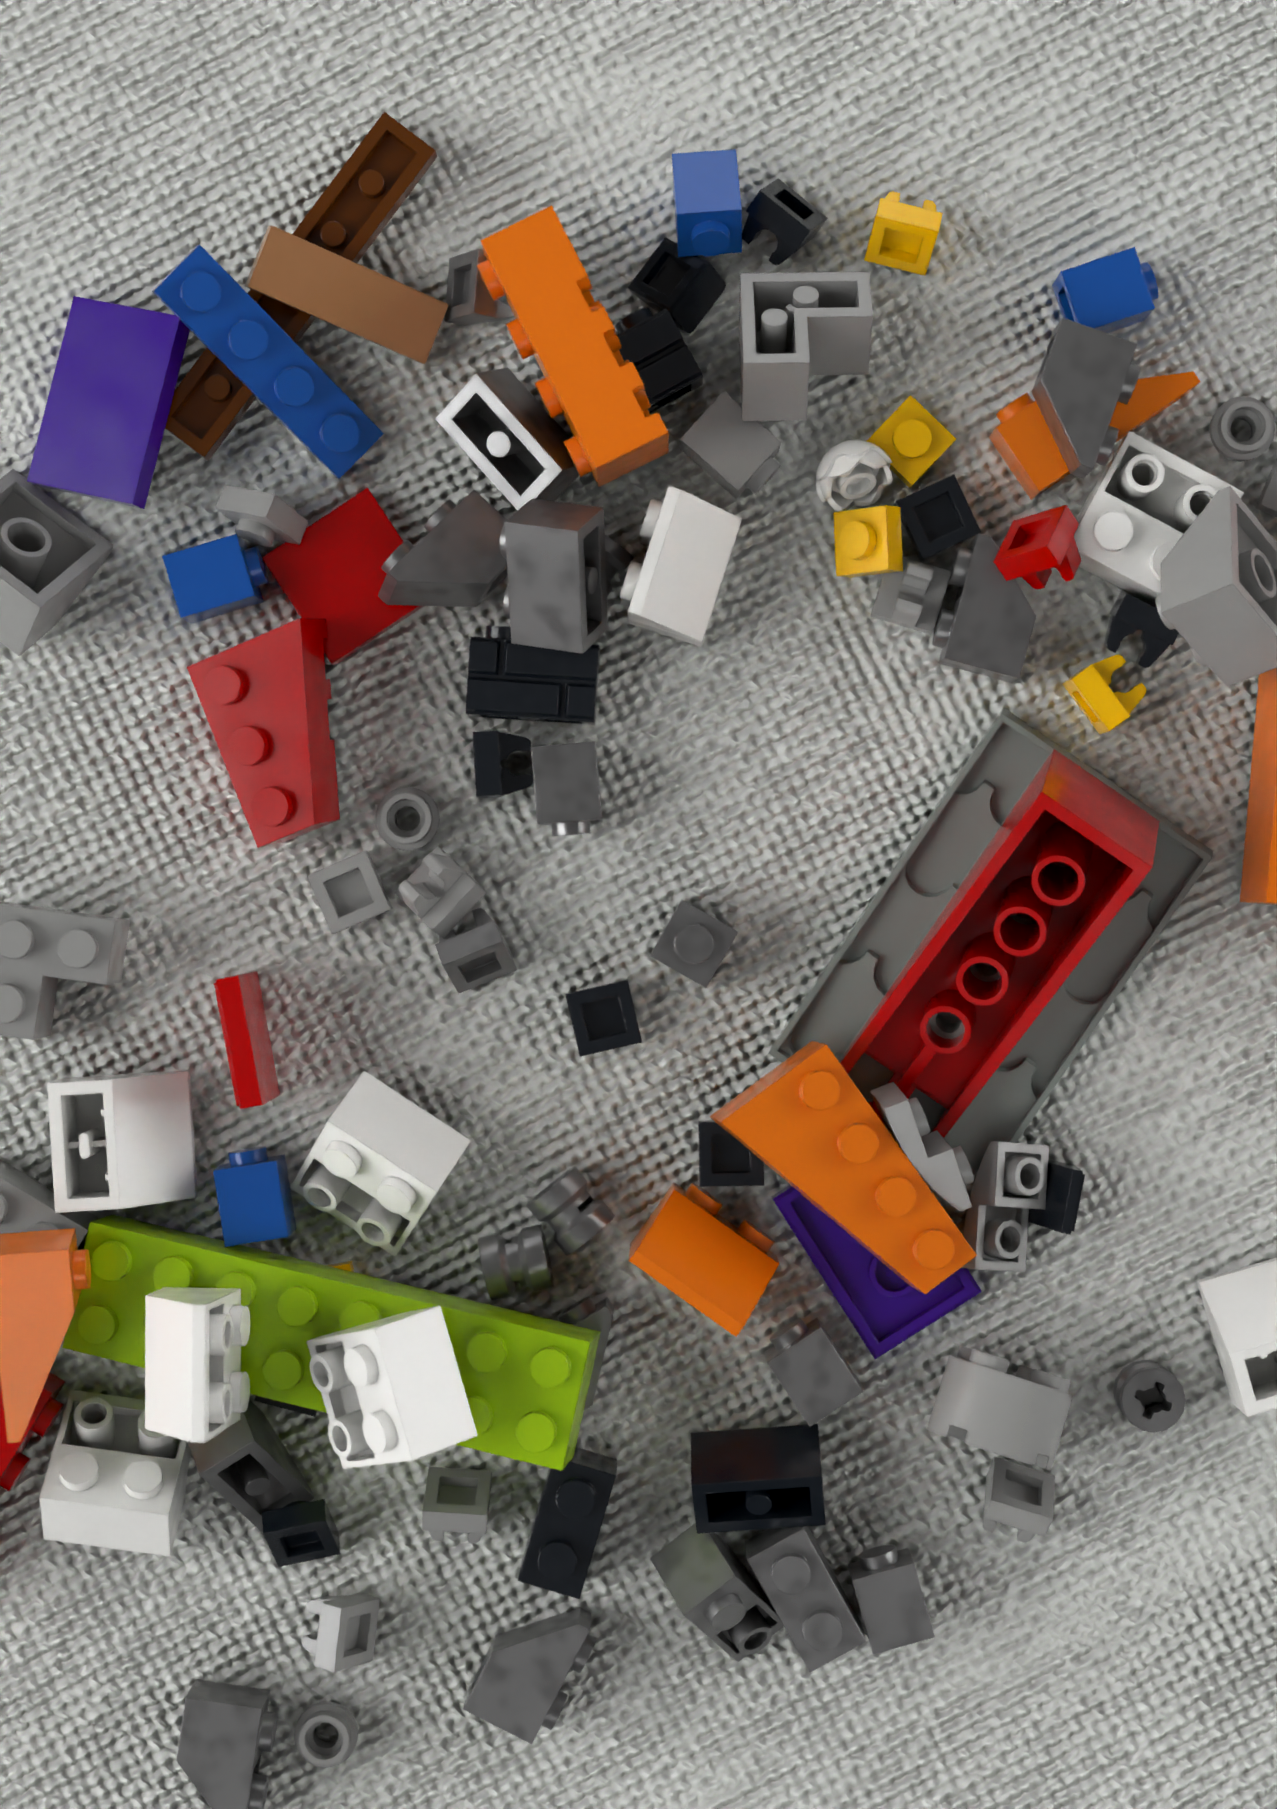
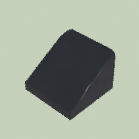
M665 237L628 286V289L655 311L660 312L666 308L676 326L690 334L722 294L726 284L710 262L699 256L678 257L677 243Z
M1048 1160L1045 1210L1029 1209L1028 1222L1071 1235V1231L1074 1232L1085 1178L1083 1171L1073 1164Z

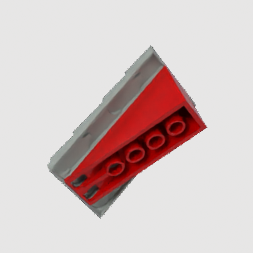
M1003 708L906 848L891 873L838 947L823 972L786 1023L784 1029L771 1046L769 1054L780 1062H784L811 1041L827 1044L883 1124L884 1122L877 1111L870 1091L894 1082L908 1100L917 1097L926 1115L930 1133L937 1130L951 1148L959 1145L962 1147L975 1181L990 1141L1016 1143L1212 859L1213 850L1185 833L1184 830L1140 800L1132 797L1130 793ZM974 1182L965 1185L966 1189L972 1192Z

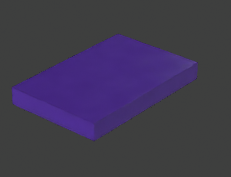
M76 296L73 297L27 482L40 487L145 509L190 329L176 315Z
M792 1185L787 1186L772 1196L776 1206L874 1359L882 1356L982 1292L969 1270L960 1268L927 1294H923L903 1281L843 1228L801 1195Z

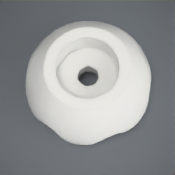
M863 440L841 442L824 455L817 468L815 486L818 497L822 502L827 501L837 511H846L854 505L870 506L880 498L883 488L892 484L893 477L890 471V463L893 462L884 450L871 442Z

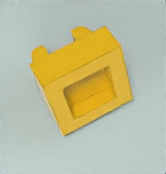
M889 192L885 199L880 198L864 261L926 276L943 213L937 212L936 204L931 200L925 199L921 208L899 202L900 193Z
M1114 655L1091 664L1062 683L1099 735L1111 731L1130 717V713L1146 694V687L1143 683L1133 686L1125 693L1113 692L1108 686L1111 683L1113 672L1126 663L1122 655Z

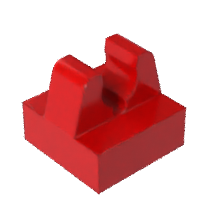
M1067 505L1014 520L993 562L1006 581L1022 577L1031 587L1037 590L1045 588L1052 573L1051 568L1053 567L1060 572L1061 577L1066 582L1071 581L1081 563V556L1074 539L1079 523Z

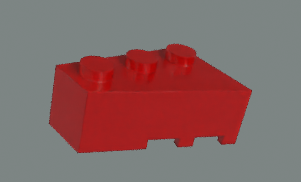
M326 618L296 619L187 667L258 848L287 842L340 820L334 739L330 740L327 699H332L330 679H326L323 639H327Z

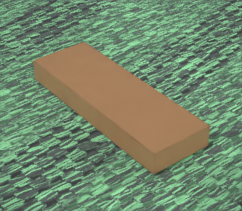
M268 225L245 287L421 364H425L449 306V304L272 225Z

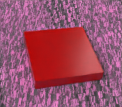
M368 487L307 527L300 545L284 542L262 557L301 618H326L327 639H323L324 653L334 666L424 607L415 605H387L378 597L387 575L381 568L388 557L404 541Z
M258 972L216 979L214 987L236 1106L244 1109L264 1105L280 1096Z

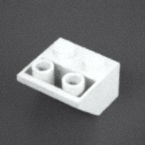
M1129 431L1076 518L1079 526L1074 534V539L1081 556L1079 567L1157 608L1156 595L1161 592V562L1219 490L1231 486L1240 499L1244 492Z
M669 485L663 502L651 499L640 532V544L648 546V550L643 564L631 561L620 593V605L629 607V624L701 647L742 518Z
M190 1070L70 1077L47 1083L55 1213L124 1209L198 1197Z
M363 1071L327 1121L290 1188L303 1196L314 1208L329 1213L358 1232L366 1242L379 1246L396 1257L471 1140Z
M1277 1258L1197 1280L1231 1403L1247 1417L1277 1409Z
M164 1287L146 1295V1430L189 1442L205 1443L241 1420V1412H246L250 1399L249 1375L247 1372H241V1346H246L249 1339L250 1312L247 1306H241V1288Z
M441 1306L404 1312L307 1341L311 1355V1377L316 1387L321 1391L330 1422L328 1426L329 1440L334 1451L340 1457L343 1469L413 1461L478 1436Z
M70 1390L39 1496L44 1539L171 1557L185 1499L191 1454L188 1441L146 1430L145 1400Z

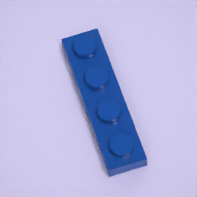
M197 245L152 291L336 478L340 479L384 434L201 245Z

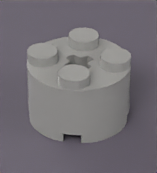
M960 1345L956 1357L949 1355L927 1430L945 1437L951 1436L963 1440L965 1444L1010 1459L1051 1470L1073 1395L1067 1393L1071 1381L1019 1365L1016 1376L1007 1374L1009 1360Z

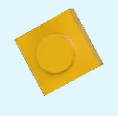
M910 395L872 434L867 442L877 445L889 455L893 462L890 463V470L911 488L951 447L956 438Z
M883 505L833 512L836 576L852 578L903 571L901 507Z

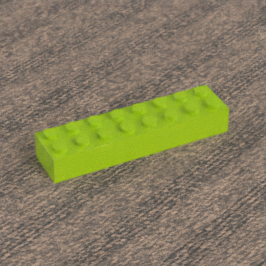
M114 1214L90 1221L84 1249H88L90 1255L91 1286L90 1289L81 1290L75 1313L65 1334L62 1348L145 1368V1310L147 1294L164 1287L241 1288V1306H247L250 1312L249 1339L246 1346H241V1372H247L249 1375L250 1394L327 1413L321 1391L316 1387L311 1377V1355L307 1345L308 1340L404 1312L441 1306L478 1436L455 1445L563 1471L574 1457L601 1331L243 1245L225 1247L222 1240Z

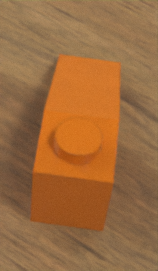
M1194 371L1139 378L1129 402L1123 404L1117 401L1109 425L1119 429L1116 442L1125 437L1129 431H1134L1197 386L1201 381ZM1028 392L996 414L1001 424L995 428L989 439L1031 500L1070 474L1036 400L1033 401Z
M76 1228L0 1234V1379L7 1443L21 1442L75 1313L81 1290L90 1289L91 1286L88 1249L78 1250Z

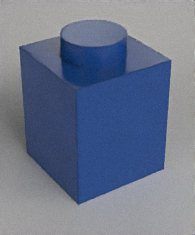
M736 149L672 154L673 199L678 257L742 253V206Z
M1135 247L1063 270L1052 284L1063 318L1105 333L1145 321L1155 309L1153 300L1158 299V286L1154 272L1148 262L1140 264Z
M237 534L162 556L180 617L191 624L264 602L259 586L267 584L269 581L261 553L257 546L248 549L246 541Z
M266 1146L229 1152L230 1163L222 1164L213 1170L225 1247L289 1237L297 1228L285 1155L268 1157Z

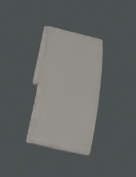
M894 1082L871 1090V1096L887 1130L923 1179L944 1200L960 1212L971 1208L972 1204L965 1185L974 1182V1177L962 1147L959 1145L951 1148L937 1130L930 1133L926 1115L917 1097L908 1100Z
M990 1141L974 1181L970 1195L972 1207L967 1209L963 1230L964 1238L977 1256L961 1268L1025 1272L1029 1209L1045 1210L1048 1145Z

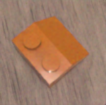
M673 1183L630 1243L629 1261L737 1337L779 1266L777 1255L770 1251L775 1241L745 1219L739 1227H736L719 1215L718 1211L723 1204L695 1183H691L687 1190Z

